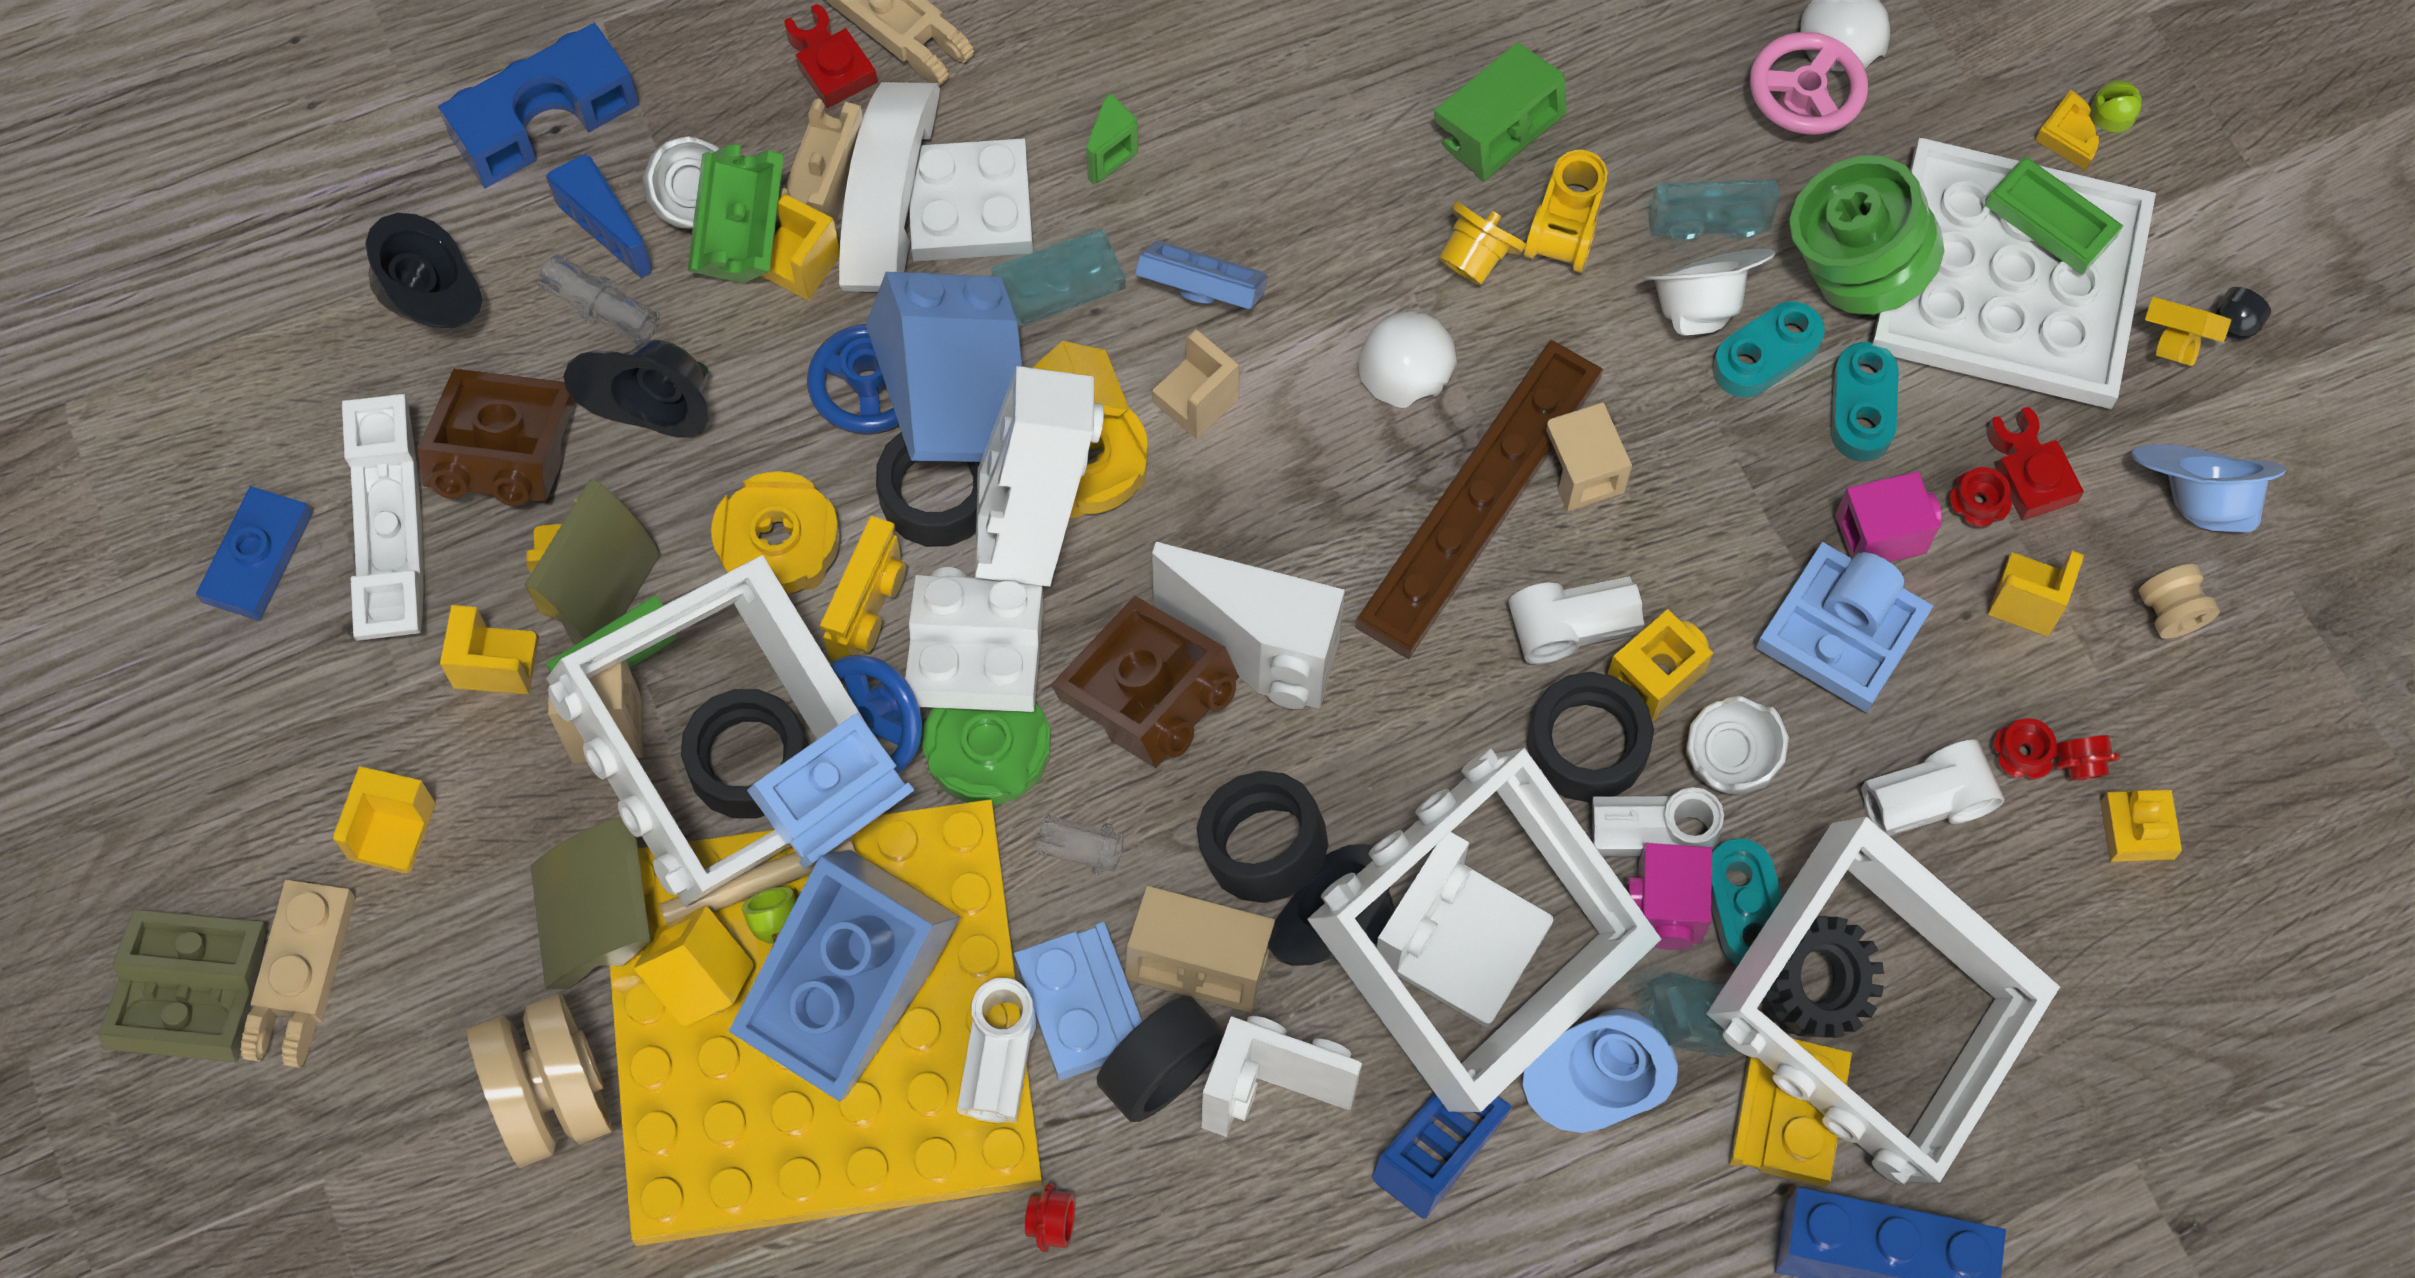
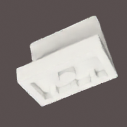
M1450 832L1433 849L1379 935L1376 948L1398 977L1483 1027H1490L1550 930L1553 917L1465 866L1469 842Z
M1231 1016L1203 1090L1201 1128L1227 1137L1233 1118L1245 1121L1257 1090L1258 1082H1256V1078L1351 1110L1362 1063L1352 1059V1053L1338 1043L1325 1039H1314L1312 1044L1286 1036V1029L1272 1020L1259 1016H1249L1246 1022Z

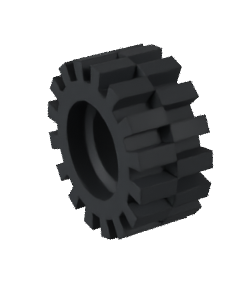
M1817 916L1761 1001V1003H1770V1006L1762 1013L1772 1022H1781L1778 1027L1785 1033L1797 1034V1036L1838 1038L1845 1036L1844 1032H1856L1864 1025L1858 1017L1872 1018L1877 1010V1007L1867 1001L1868 998L1882 997L1884 989L1883 985L1872 984L1873 974H1884L1883 962H1870L1868 956L1879 950L1874 941H1859L1866 933L1859 925H1847L1848 919L1838 916ZM1816 950L1827 955L1833 969L1831 992L1824 1001L1819 1003L1813 1002L1806 996L1801 982L1804 960L1807 955Z

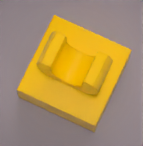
M2152 297L2145 317L2146 321L2167 327L2159 340L2156 356L2190 366L2195 364L2199 355L2201 337L2224 343L2232 320L2208 311Z
M2153 789L2107 792L2100 801L2110 862L2175 860L2182 852L2172 790Z

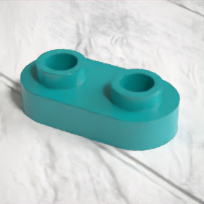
M1789 301L1774 306L1724 339L1718 347L1713 363V375L1717 384L1725 392L1737 397L1748 398L1763 393L1810 362L1817 355L1825 333L1824 322L1821 316L1809 305ZM1785 325H1797L1803 329V332H1791ZM1738 355H1750L1756 360V363H1743L1739 360Z
M1859 342L1847 347L1841 353L1833 373L1831 438L1841 454L1849 459L1861 462L1873 461L1883 456L1888 451L1897 430L1898 363L1888 349L1873 346V342ZM1859 365H1869L1875 368L1877 373H1866L1860 369ZM1868 418L1876 427L1865 428L1858 423L1857 419Z
M1742 838L1725 841L1712 853L1711 907L1722 949L1728 959L1738 966L1750 948L1744 942L1742 934L1747 931L1759 934L1782 900L1781 890L1770 855L1758 843ZM1731 870L1741 871L1746 875L1748 884L1736 886L1728 880L1726 873Z

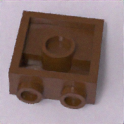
M454 368L417 448L423 486L432 487L436 493L450 499L460 498L466 492L494 495L498 501L509 506L523 505L528 499L546 501L562 463L560 441L576 404V401L566 390L565 382Z
M1134 596L1056 678L1051 686L1059 700L1102 725L1112 742L1156 768L1167 755L1178 757L1189 748L1194 737V726L1210 709L1220 711L1231 702L1235 694L1236 680L1239 678V675L1225 646L1139 597Z

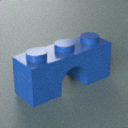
M594 22L577 32L563 35L555 44L527 59H520L509 64L504 71L482 83L458 91L450 100L438 105L451 140L484 189L537 161L526 132V127L539 113L552 109L566 110L574 114L589 133L639 106V101L630 71Z
M1797 1187L1783 1207L1775 1273L1798 1278H2001L2006 1229Z

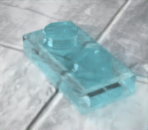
M1777 179L1656 184L1649 212L1651 236H1671L1675 239H1690L1700 234L1730 233L1737 237H1748L1759 232H1770L1780 201Z
M1103 228L991 268V276L1002 278L1017 319L1018 327L1126 289L1125 275Z
M1668 972L1647 981L1653 1003L1649 1006L1650 1018L1654 1028L1659 1030L1667 1040L1668 1046L1722 1058L1738 1052L1724 1039L1723 1032L1725 1030L1706 1014L1724 988L1723 985L1674 972Z

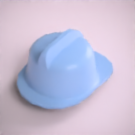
M2143 445L2136 447L2131 454L2139 464L2168 474L2174 504L2181 514L2197 527L2211 531L2249 533L2256 530L2261 523L2269 480L2283 476L2286 472V467L2279 463L2237 459L2179 445Z
M1616 1009L1604 1011L1593 1019L1567 1029L1524 1070L1523 1088L1529 1105L1542 1120L1561 1130L1585 1133L1606 1128L1638 1113L1650 1110L1666 1101L1677 1084L1678 1063L1672 1046L1666 1040L1667 1031L1663 1023L1654 1024L1650 1019L1638 1012Z

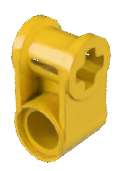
M1574 150L1567 152L1558 159L1542 205L1540 204L1537 208L1527 239L1524 257L1533 259L1537 254L1570 263L1572 264L1573 271L1583 272L1596 232L1597 219L1607 183L1608 171L1604 161L1598 155L1587 150ZM1579 184L1586 187L1589 191L1575 192L1569 189L1567 185Z

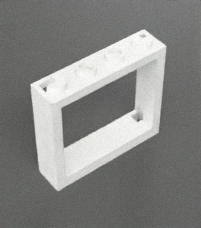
M763 555L563 657L546 678L550 684L548 693L554 709L563 720L567 722L572 720L585 742L583 752L588 765L600 779L607 778L620 799L618 810L625 826L634 836L643 837L655 857L653 867L659 882L668 893L672 895L677 894L684 907L792 845L790 843L786 845L777 831L774 830L704 870L589 681V678L734 603L817 740L858 712L860 715Z
M1491 748L1474 757L1462 769V774L1465 776L1463 781L1451 791L1449 789L1441 790L1424 801L1415 811L1419 820L1404 833L1401 830L1396 831L1378 842L1369 852V856L1373 861L1357 875L1349 873L1332 883L1321 895L1325 904L1307 919L1449 1112L1483 1111L1661 940L1658 933L1525 748L1495 753ZM1497 791L1599 934L1463 1063H1460L1358 924L1355 917Z
M1866 816L1830 825L1706 1014L1725 1030L1723 1037L1730 1046L1744 1055L1757 1057L1775 1072L1773 1080L1778 1087L1797 1099L1807 1100L1824 1114L1822 1122L1832 1133L1848 1142L1859 1144L1873 1156V1167L1884 1177L1900 1185H1905L1906 1183H1940L2060 986ZM1847 870L1995 998L1909 1138L1757 1009Z

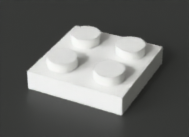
M1025 138L920 146L909 201L911 248L914 262L1033 253Z

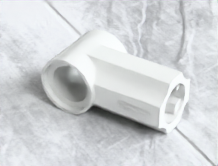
M1630 576L1563 590L1562 585L1558 583H1540L1516 592L1508 600L1525 662L1534 665L1560 661L1571 656L1583 645L1639 634L1645 625L1637 585L1632 582Z
M1965 740L1946 746L1930 755L1922 764L1867 780L1861 788L1865 803L1864 810L1867 817L1888 836L1946 818L1952 824L1972 821L1996 810L2005 800L1982 747L1977 740Z
M1695 787L1681 789L1672 796L1593 797L1592 843L1602 857L1641 856L1645 843L1711 847L1713 853L1718 847L1723 826L1724 812L1722 804L1712 793ZM1686 817L1697 818L1704 822L1708 831L1697 836L1687 835L1680 831L1675 823Z
M995 978L984 983L976 991L972 1001L973 1022L957 1112L981 1121L995 1123L1017 1122L1030 1040L1036 1029V1015L1030 994L1021 983L1009 978ZM1009 1002L1022 1009L1023 1013L1020 1020L1008 1029H997L991 1027L986 1022L988 1012L997 1004Z

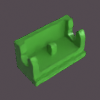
M1519 42L1515 43L1434 110L1435 122L1446 132L1453 134L1446 137L1441 142L1442 145L1457 160L1473 170L1476 177L1485 182L1567 114L1565 75Z
M733 144L726 145L713 153L705 152L702 154L687 271L745 284L770 270L784 154L768 150L758 153L757 156L740 155L741 145Z

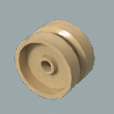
M561 992L526 1006L523 1021L531 1049L526 1050L512 1021L502 1014L466 1029L469 1047L483 1092L502 1139L513 1161L519 1168L553 1156L557 1138L550 1115V1110L554 1109L565 1134L578 1145L612 1132L609 1112L601 1090L604 1087L588 1041L583 1031H579Z

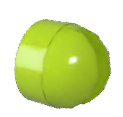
M2113 80L2104 84L2097 91L2090 106V115L2094 123L2101 129L2113 133L2124 132L2134 125L2142 107V98L2138 88L2125 80Z
M775 887L759 892L745 901L742 905V911L753 935L761 941L774 944V934L780 933L796 903V898L791 888Z

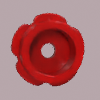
M1978 467L1963 473L1956 480L1957 487L1953 488L1950 492V504L1954 512L1962 514L1968 524L1976 527H1988L1994 520L2002 521L2011 511L2012 500L2010 498L2011 489L2009 482L2003 474L1992 468ZM1981 495L1985 497L1986 502H1977L1975 496Z
M2024 718L2016 720L2009 728H2001L1994 739V751L2000 756L1998 759L1999 766L2004 772L2015 778H2021L2023 775L2028 776L2032 780L2045 777L2053 768L2052 759H2055L2058 755L2057 741L2053 731L2048 725L2037 719ZM2020 747H2029L2031 750V754H2022L2020 752Z
M2109 735L2079 738L2057 744L2060 762L2055 763L2057 770L2068 769L2070 781L2100 778L2110 775L2108 762L2118 761L2120 753L2113 754Z
M1050 1183L1045 1186L1041 1196H1030L1025 1215L1026 1237L1036 1238V1245L1040 1251L1047 1252L1049 1246L1067 1248L1069 1246L1075 1219L1074 1193L1056 1191L1055 1184Z

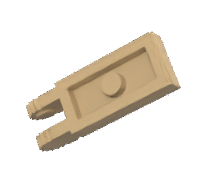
M825 0L903 62L907 60L915 72L930 83H938L940 86L949 78L947 69L944 66L945 64L923 45L931 37H933L943 52L953 57L958 63L961 62L963 64L974 55L973 46L966 36L945 20L942 11L927 0Z
M285 880L250 1003L253 1009L247 1015L244 1026L245 1030L242 1033L240 1048L241 1056H243L242 1059L257 1062L263 1059L269 1045L276 1016L290 1018L285 1032L286 1036L282 1043L281 1056L282 1062H284L283 1065L298 1068L304 1065L317 1022H322L354 906L355 896L350 889Z

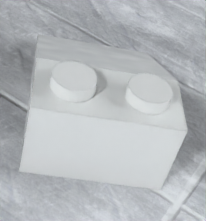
M1156 542L1152 552L1154 607L1225 646L1239 677L1259 694L1267 695L1275 704L1289 709H1302L1305 706L1320 709L1339 645L1345 590Z

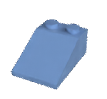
M885 272L867 319L866 328L911 461L981 462L1016 366L1022 367L1018 323L1002 278L982 275Z
M851 850L821 855L734 1019L729 1032L836 1100H844L929 977L960 916Z

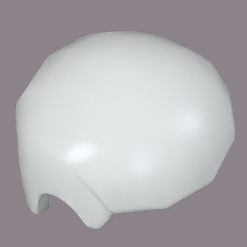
M1812 0L1804 10L1801 18L1800 32L1820 33L1839 40L1858 56L1865 69L1877 57H1885L1890 40L1889 17L1887 10L1879 0ZM1805 50L1812 62L1819 54V51ZM1836 61L1830 71H1844L1845 69Z
M680 137L666 142L650 156L642 179L646 201L658 218L674 227L693 228L702 154L705 152L713 153L719 150L716 145L696 137Z
M1408 311L1389 315L1381 320L1368 334L1357 362L1361 382L1376 399L1399 408H1407L1419 398L1428 395L1437 396L1442 391L1443 386L1447 385L1457 365L1454 340L1439 320L1426 313L1419 314L1417 311Z
M1733 696L1705 706L1693 720L1689 728L1686 755L1695 775L1707 786L1725 794L1743 795L1765 788L1784 767L1789 736L1779 713L1773 707L1761 705L1743 696Z

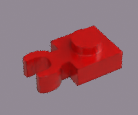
M816 3L811 6L813 21L816 24L812 29L803 30L798 28L791 17L785 19L784 23L789 43L793 48L800 51L795 54L799 70L817 96L823 101L826 109L878 82L876 69L847 28L831 35L829 16L826 10Z
M2029 406L2021 409L2016 421L2022 433L2010 432L2004 426L2000 416L1993 417L1987 428L1989 442L1996 450L2007 454V456L2001 457L1995 469L2008 480L2011 489L2010 498L2021 521L2078 503L2084 490L2058 440L2040 444L2037 438L2040 429L2037 414Z

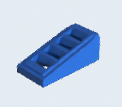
M585 153L553 169L546 175L554 200L562 211L640 278L652 273V265L643 239L591 156H587Z
M1434 1094L1381 1154L1372 1176L1374 1182L1416 1215L1426 1219L1508 1116L1512 1106L1497 1096L1483 1111L1474 1112L1483 1119L1479 1125H1476L1460 1112H1449L1438 1096ZM1436 1119L1465 1140L1462 1145L1433 1124ZM1421 1140L1447 1160L1445 1165H1442L1418 1147L1417 1143Z

